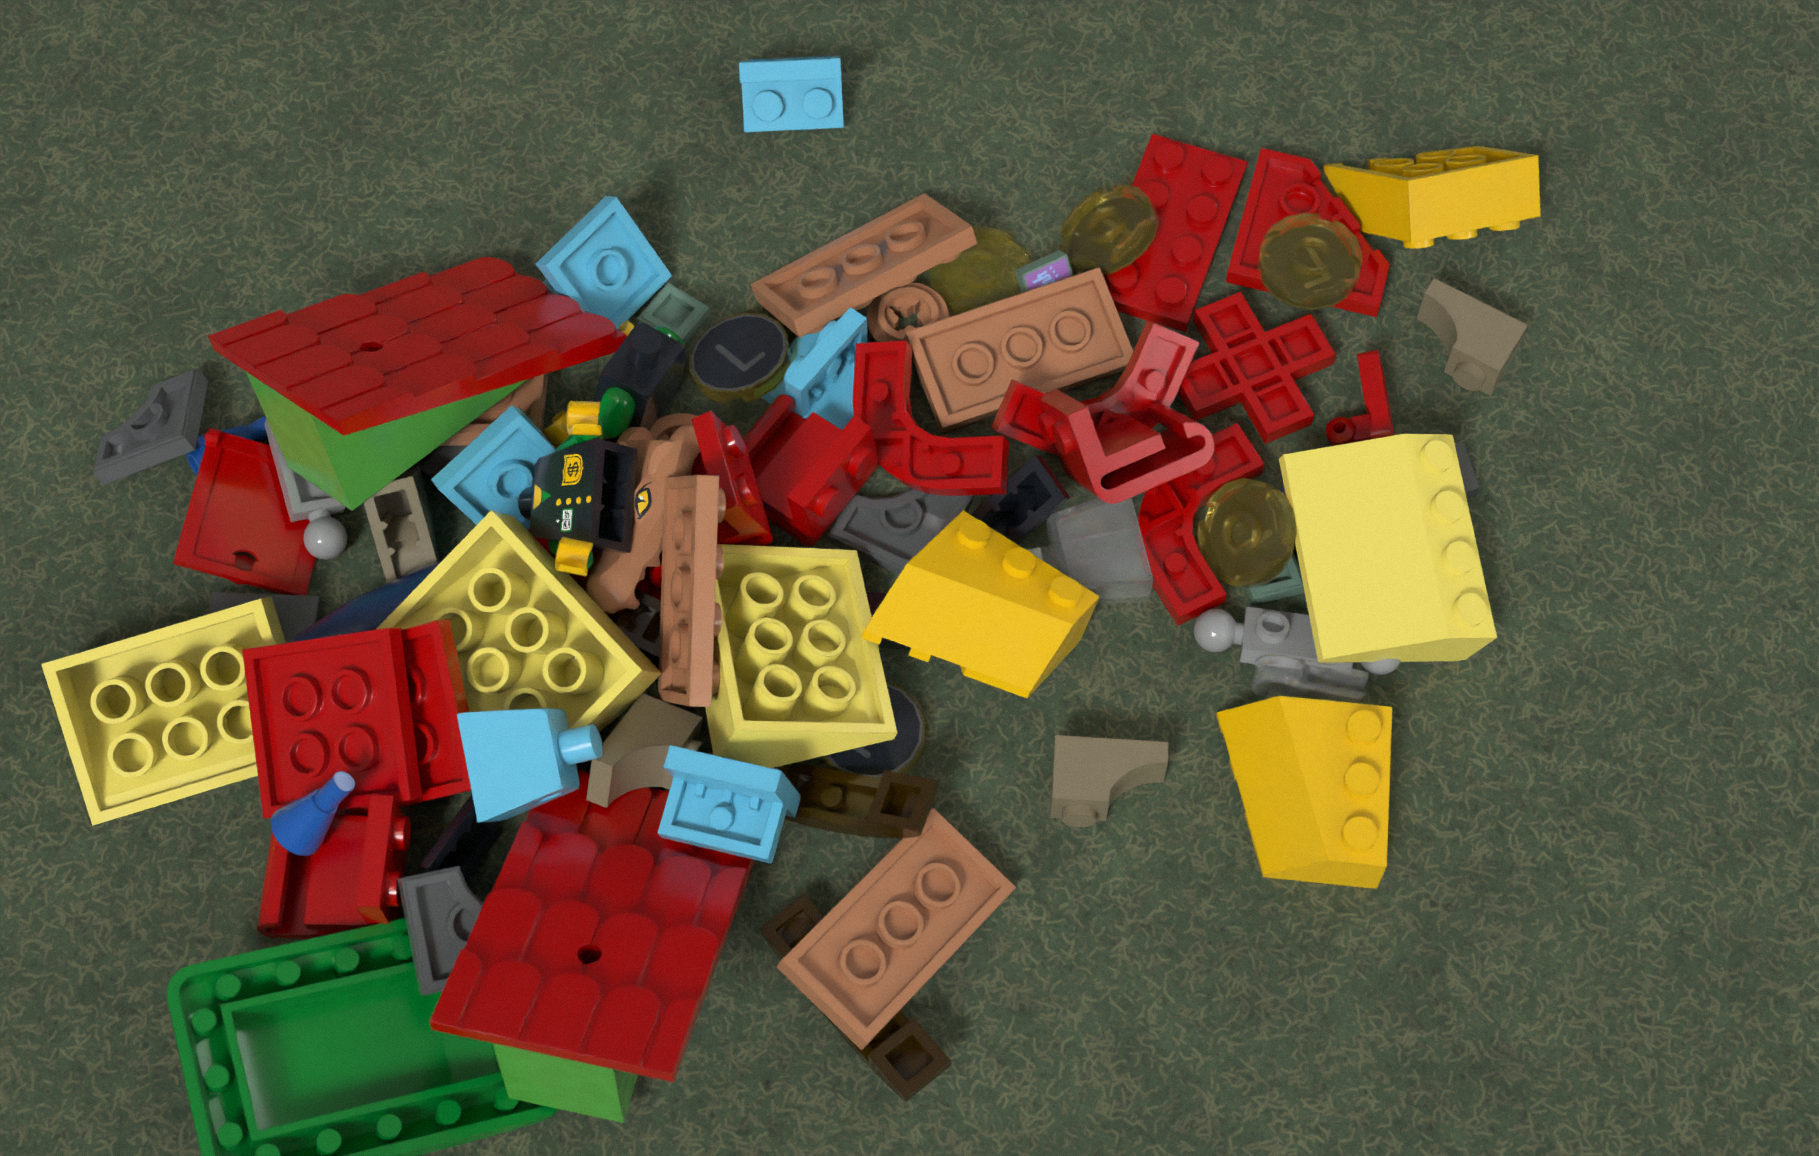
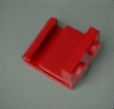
M1058 389L1037 397L1043 412L1037 415L1039 429L1047 444L1055 445L1065 474L1106 503H1120L1196 470L1208 463L1214 452L1213 437L1204 425L1164 404L1155 403L1148 405L1153 420L1168 428L1166 431L1158 433L1127 414L1095 428L1088 407Z
M780 394L742 439L747 447L767 520L802 544L813 547L879 467L872 428L855 416H853L843 430L814 412L807 419H804L793 412L796 407L794 399Z
M712 411L691 419L700 452L695 457L691 475L719 476V488L723 489L725 493V515L723 521L717 523V544L769 546L773 537L747 447L739 431L734 425L727 426ZM662 551L659 555L660 566L647 567L651 583L658 588H661Z
M370 795L368 816L335 815L320 849L311 855H297L288 851L276 840L271 830L257 930L260 934L271 938L311 939L380 923L390 924V921L399 919L402 900L398 878L404 877L406 854L410 844L411 825L409 817L403 816L394 796Z

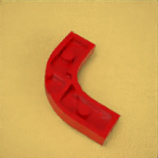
M1147 320L1128 365L1116 384L1097 398L1079 401L1088 407L1094 427H1099L1127 414L1152 429L1158 422L1153 420L1148 405L1160 403L1168 407L1171 406L1200 342ZM1012 379L991 428L998 433L1058 455L1055 445H1048L1037 423V415L1043 413L1037 397L1045 394V392Z
M907 340L856 343L853 412L855 417L871 426L878 463L881 467L904 485L928 494L940 496L1007 494L1009 442L1003 435L948 438L929 434L920 428L912 417L910 383L913 348Z
M1238 423L1212 434L1214 452L1208 463L1187 474L1147 490L1140 506L1136 530L1139 558L1147 578L1177 626L1200 616L1209 609H1214L1225 603L1227 594L1200 553L1192 529L1193 521L1202 506L1217 495L1263 473L1265 464Z

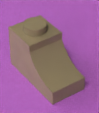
M1435 278L1424 293L1417 315L1418 320L1429 326L1439 336L1446 348L1448 361L1444 373L1452 376L1454 381L1462 388L1469 391L1480 390L1490 396L1518 352L1528 326Z
M420 466L410 467L364 502L387 583L431 563L440 561L434 533L433 512Z
M642 693L603 743L602 757L592 760L586 800L607 808L615 799L632 790L645 787H663L670 790L673 777L664 769L669 746L672 745L704 753L705 743L699 741L703 717Z
M1055 735L1050 818H1062L1064 824L1072 827H1089L1094 825L1096 820L1106 821L1108 807L1125 791L1147 783H1164L1168 765V742Z

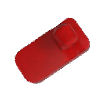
M1378 349L1357 354L1364 402L1368 414L1354 416L1351 419L1346 417L1332 419L1326 426V436L1330 446L1395 435L1386 380Z

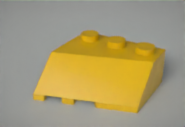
M1471 146L1418 153L1416 155V164L1410 158L1389 159L1383 157L1367 159L1369 170L1344 166L1342 163L1323 165V170L1337 196H1339L1361 225L1360 232L1401 240L1405 248L1431 247L1435 245L1434 238L1442 236L1453 240L1474 238L1478 236L1477 229L1486 227L1493 231L1514 230L1520 228V220L1541 216L1538 155L1483 146Z
M963 510L905 565L863 630L861 638L879 645L882 637L910 647L909 656L925 662H929L931 655L960 665L962 673L966 677L1028 698L1082 639L1100 596Z
M1276 696L1217 712L1216 717L1220 731L1225 739L1233 776L1238 784L1245 809V818L1262 877L1377 889L1387 867L1392 707Z

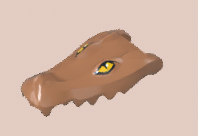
M693 426L679 427L669 440H652L648 429L644 427H629L616 442V444L638 450L630 553L597 549L594 565L584 590L604 612L614 614L625 608L637 609L640 604L635 597L637 583L640 580H644L646 567L660 566L659 555L663 549L665 478L691 475L695 457L700 452Z

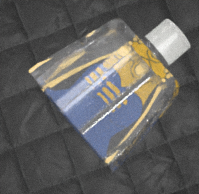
M1132 497L1115 504L1106 503L1096 498L1053 513L1047 518V546L1027 549L1036 557L1100 596L1097 604L1143 603L1150 601L1153 576Z

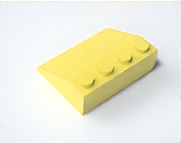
M1400 434L1283 454L1279 458L1287 504L1293 515L1294 541L1318 663L1375 662L1383 659H1398L1401 662L1466 660L1497 638L1453 435Z
M493 510L473 528L377 628L401 627L402 630L437 620H450L469 712L539 708L563 709L567 716L569 729L594 724L600 732L619 717L662 674L568 573L556 571L555 559L514 516Z
M717 544L722 547L724 555L723 573L721 578L716 580L715 602L719 603L721 607L722 626L720 634L714 637L713 660H717L720 667V684L717 693L712 694V707H705L713 755L774 768L893 740L897 735V728L878 644L861 638L863 630L872 616L857 550Z
M272 596L41 664L92 826L258 776L242 649L286 643Z

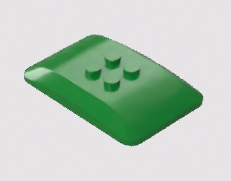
M405 918L390 921V924L380 923L191 964L180 969L171 978L167 987V1005L201 1156H420L543 1122L553 1117L560 1109L509 1098L492 1043L432 1030L429 1021L442 991L420 995Z

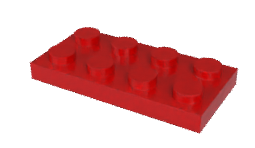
M1151 135L1127 198L1143 200L1154 209L1156 226L1153 237L1143 252L1129 264L1112 272L1102 273L1117 312L1149 320L1183 332L1187 331L1246 173L1247 161L1159 135Z

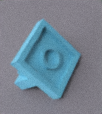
M840 55L748 59L739 62L744 132L844 128Z
M605 196L536 263L546 278L543 283L546 285L547 290L556 295H563L578 302L580 308L586 312L601 315L612 321L616 329H619L623 322L627 321L672 277L618 198L613 196Z
M850 307L838 321H830L821 331L814 334H806L800 338L797 337L785 350L780 364L772 373L754 384L755 394L770 404L780 394L789 396L795 402L796 407L793 412L802 418L807 419L814 412L843 430L854 416L853 382L856 343H868L867 318Z
M511 405L431 480L438 490L476 525L493 510L514 516L528 530L530 528V520L525 519L519 511V495L526 488H533L534 467L540 457L556 452L557 449L519 407L515 408Z
M670 745L664 769L673 777L658 834L665 839L772 864L785 816L796 817L801 795L784 773L772 768Z

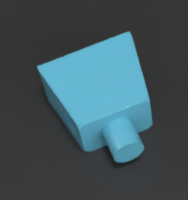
M539 708L463 712L457 714L477 822L506 820L577 790L580 782L576 763L602 757L603 747L597 727L591 724L569 729L567 716L563 709Z

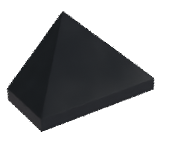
M1035 455L1007 480V494H992L970 515L981 520L987 526L1018 545L1068 501L1070 496L1041 455Z
M471 794L419 861L421 873L459 866L464 880L467 882L503 832L499 821L477 822L473 796Z

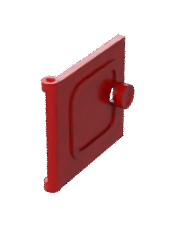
M209 427V430L204 435L205 449L173 564L229 579L238 585L247 584L284 595H307L316 559L307 551L303 540L304 531L310 521L309 519L290 521L270 445ZM237 552H248L252 554L257 561H254L251 557L247 555L233 554Z

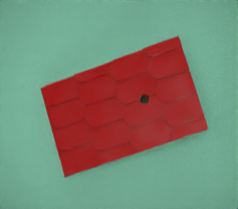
M494 257L478 258L431 276L424 271L361 295L342 294L289 314L280 309L208 335L214 351L246 371L288 467L352 511L528 379L615 353L627 337L624 332L616 329L613 322L609 319L586 312L580 308L578 302L563 295H556L547 290L546 285L540 280L523 276L517 273L508 262Z
M577 769L580 782L577 790L530 809L525 822L521 823L494 888L486 897L465 948L460 950L429 1022L432 1030L492 1043L509 1098L624 1123L638 1075L670 1082L675 1081L755 860L662 838L658 834V829L669 791L649 787L639 788L621 795L607 808L586 800L590 774Z

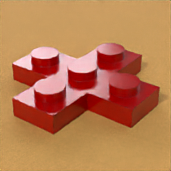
M1241 292L1194 311L1193 322L1212 354L1190 363L1178 390V395L1193 420H1199L1241 403L1265 444L1312 425L1314 413L1296 385L1295 380L1333 365L1336 355L1312 314L1265 332Z

